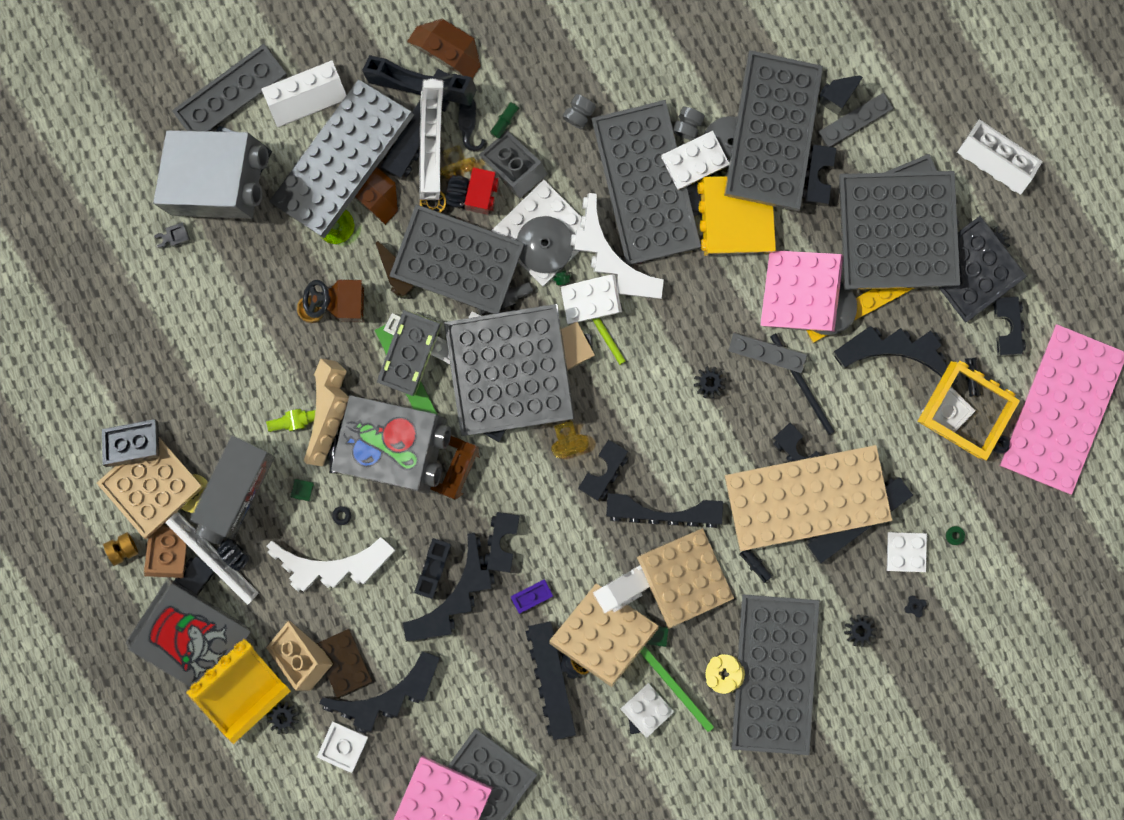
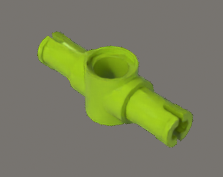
M296 409L285 412V415H282L283 417L266 421L268 432L281 429L289 430V432L299 428L304 429L308 423L314 422L316 410L305 412V410Z

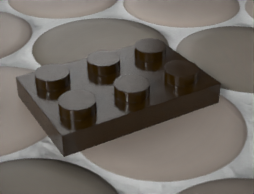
M349 629L316 643L333 663L326 674L337 698L373 682Z

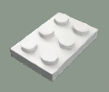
M713 131L661 155L678 190L729 166V162Z
M614 274L561 286L567 324L622 312Z

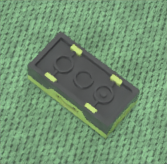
M403 310L377 383L415 396L442 323Z

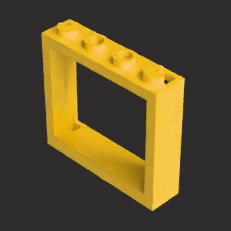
M951 361L917 422L975 457L987 461L1020 400L1015 398L1016 394L1008 389L1004 391L999 388V383L991 379L990 381L984 379L985 375L981 372L969 370V365L966 363ZM958 372L1007 400L982 448L933 420Z

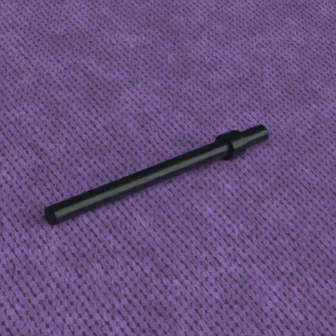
M777 333L770 336L774 344L787 348L786 345H783ZM790 370L828 435L835 432L801 373Z

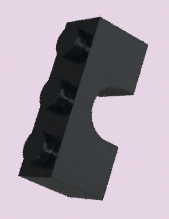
M813 145L812 150H809L808 161H810V167L806 169L805 180H808L807 187L803 188L802 198H805V204L826 207L829 205L831 185L821 183L817 174L821 169H833L836 148Z
M1019 297L998 298L993 302L994 318L1007 320L1011 329L1008 335L996 338L997 357L1020 356L1026 350L1025 339H1022L1024 321L1020 318V313L1023 312L1022 301H1019Z
M791 422L772 438L774 441L773 446L779 452L782 450L785 452L788 462L821 456L817 450L808 457L798 454L796 444L803 435Z
M608 439L598 455L607 464L606 473L602 476H594L588 472L578 490L596 501L599 498L603 500L609 491L606 489L608 483H614L619 474L616 470L619 466L623 467L629 457L626 456L628 451Z
M497 512L496 516L492 515L491 527H494L493 535L489 534L487 545L491 546L490 554L486 553L484 565H488L487 569L511 573L514 554L504 552L500 547V540L507 534L517 535L520 515Z
M432 538L422 573L419 576L414 591L415 594L434 599L452 544Z

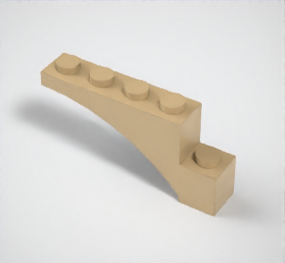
M321 358L314 374L316 377V411L311 439L303 460L306 464L323 466L346 411L349 397L340 387L347 371L337 361Z

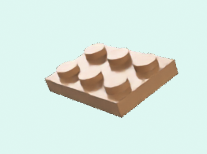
M162 525L148 538L144 566L145 577H184L187 544L168 525Z

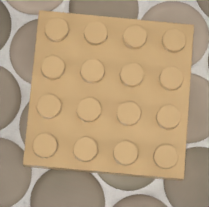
M160 437L158 458L116 465L97 482L98 486L144 539L149 538L204 488Z
M703 528L637 557L668 628L734 599Z
M596 583L549 642L552 646L612 687L658 630V625L629 605L622 607L614 613L612 609L604 613L593 594L602 588Z

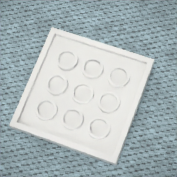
M543 180L491 231L517 240L518 233L523 225L529 220L540 216H550L559 219L568 227L571 234H575L576 230L583 231V228L580 227L581 216ZM542 240L541 244L547 246L548 241ZM573 250L572 255H571L569 261H570L579 251H574V250ZM520 258L518 260L542 287L555 276V273L561 270L559 269L552 273H538L527 268Z

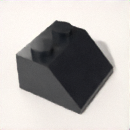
M858 75L836 79L831 84L826 83L819 95L821 97L819 103L838 115L863 77Z

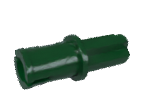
M509 102L502 115L498 116L499 119L491 129L490 134L495 138H500L507 126L511 125V120L520 108L514 103Z

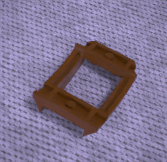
M451 436L448 446L456 448L457 451L443 483H439L436 487L431 486L430 490L456 500L464 494L461 492L475 458H480L478 446Z

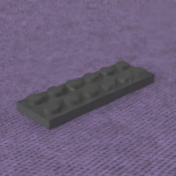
M262 44L173 109L172 112L187 131L210 132L262 94V88L277 83L287 74L265 44Z

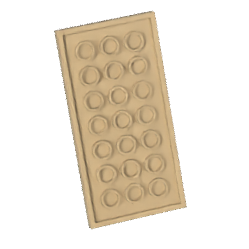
M876 445L724 475L740 551L892 521Z

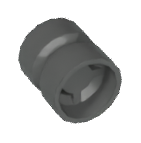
M575 94L570 102L572 107L565 110L562 118L576 128L583 130L588 121L587 116L593 114L596 105L587 98Z
M683 106L679 114L680 121H676L673 133L692 141L696 139L699 132L697 127L702 125L705 115L695 109Z

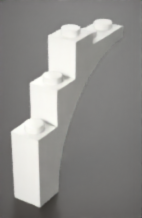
M437 79L423 80L420 98V200H439L440 128L443 81H438Z
M588 193L587 197L583 198L582 208L585 209V216H581L580 227L583 228V231L576 230L575 234L571 235L570 246H573L574 251L596 253L591 259V267L594 268L593 272L616 275L617 288L620 295L661 299L664 279L650 277L634 270L613 252L604 238L599 225L596 210L597 194Z
M382 537L360 553L334 561L304 559L284 550L274 541H271L266 546L270 549L268 553L275 560L279 558L283 562L282 567L289 573L291 571L294 572L289 578L292 581L290 585L298 592L300 590L305 592L319 576L322 577L320 581L327 588L330 586L335 588L349 572L352 573L350 577L357 584L360 582L365 584L396 551Z

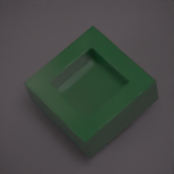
M294 479L290 497L310 502L314 483Z
M658 626V630L647 644L666 647L669 628Z

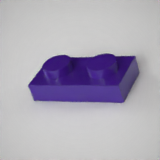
M544 579L510 597L520 614L553 597Z

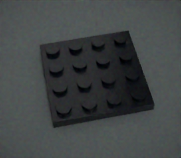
M980 215L958 232L960 286L938 288L966 323L1025 279L1027 275Z

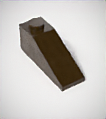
M377 241L375 244L388 281L392 286L391 291L398 298L400 296L405 298L416 286L390 277L396 257Z

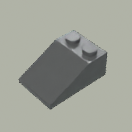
M508 131L504 132L500 138L496 139L479 154L480 158L493 172H496L498 178L519 199L548 175L542 162Z

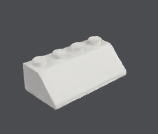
M333 61L262 88L277 127L338 104L347 96Z
M980 119L957 152L964 159L977 165L980 170L986 171L994 179L1001 181L1012 191L1020 195L1031 182L1043 162Z

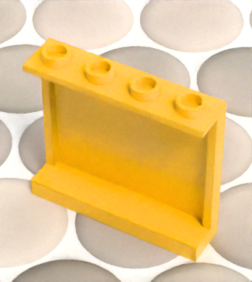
M727 176L703 177L698 183V194H701L699 213H702L700 231L703 232L701 250L704 251V256L709 254L760 252L769 254L775 252L773 206L724 196Z
M244 639L237 643L231 652L223 656L219 663L208 670L186 693L234 745L290 692V689L281 682L256 653L252 645Z

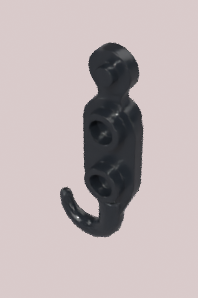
M473 99L470 106L459 104L458 124L463 136L464 146L469 151L475 152L483 148L485 139H482L478 146H473L470 143V137L476 125V102Z

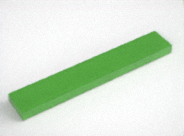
M384 325L376 329L375 332L387 355L393 335L383 330L386 326ZM420 381L415 396L406 394L412 408L437 414Z
M644 646L640 651L642 656L705 730L710 732L714 728L713 725Z

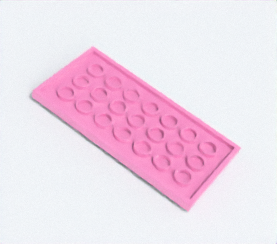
M1056 324L1010 438V448L1004 453L1000 466L1072 495L1123 367L1124 351Z

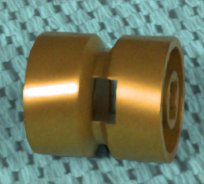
M129 532L118 536L116 541L112 539L103 544L104 550L113 566L124 562L125 557L130 559L139 554Z

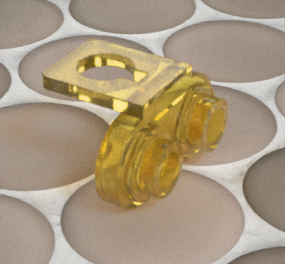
M460 145L443 150L442 153L447 166L440 169V175L449 179L452 175L456 176L458 170H463L464 173L472 171L476 163L475 157L465 159ZM452 151L459 153L460 158L456 163L451 162L448 158L449 153Z
M572 421L554 426L558 441L552 445L551 451L555 457L564 459L569 455L582 453L588 448L589 440L587 436L583 434L576 435ZM570 428L569 435L564 436V434L560 433L561 429Z

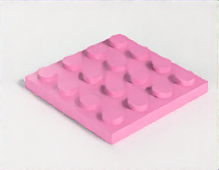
M792 251L769 253L760 326L834 332L843 255Z
M422 755L394 820H479L493 788Z

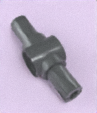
M529 282L515 288H508L500 311H504L508 306L513 307L519 298L533 293ZM477 309L480 316L485 313H488L486 311Z

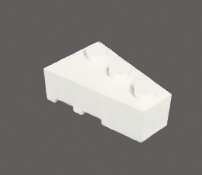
M640 565L595 591L593 594L604 613L611 609L614 613L641 597V592L650 586Z

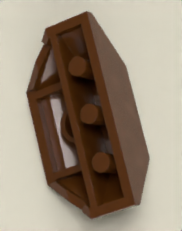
M443 18L416 26L407 40V43L459 75L468 76L473 79L481 67L475 38Z
M376 167L354 199L386 225L398 211L396 183Z

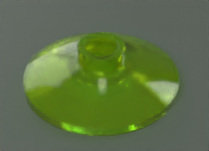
M345 209L336 223L340 225L339 229L335 230L332 227L326 237L322 238L325 242L341 244L352 236L355 223L349 211Z

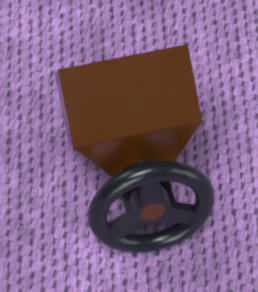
M313 280L304 290L303 308L306 314L312 318L322 316L327 309L340 322L363 323L364 283L362 280H338L328 290L323 281ZM315 286H320L323 292H317ZM309 293L312 296L310 307L308 304ZM316 307H321L319 311L314 312Z

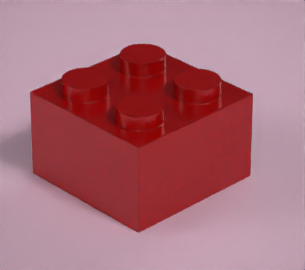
M473 167L465 200L466 210L488 215L489 210L493 211L495 203L493 192L497 193L499 178H496V172Z

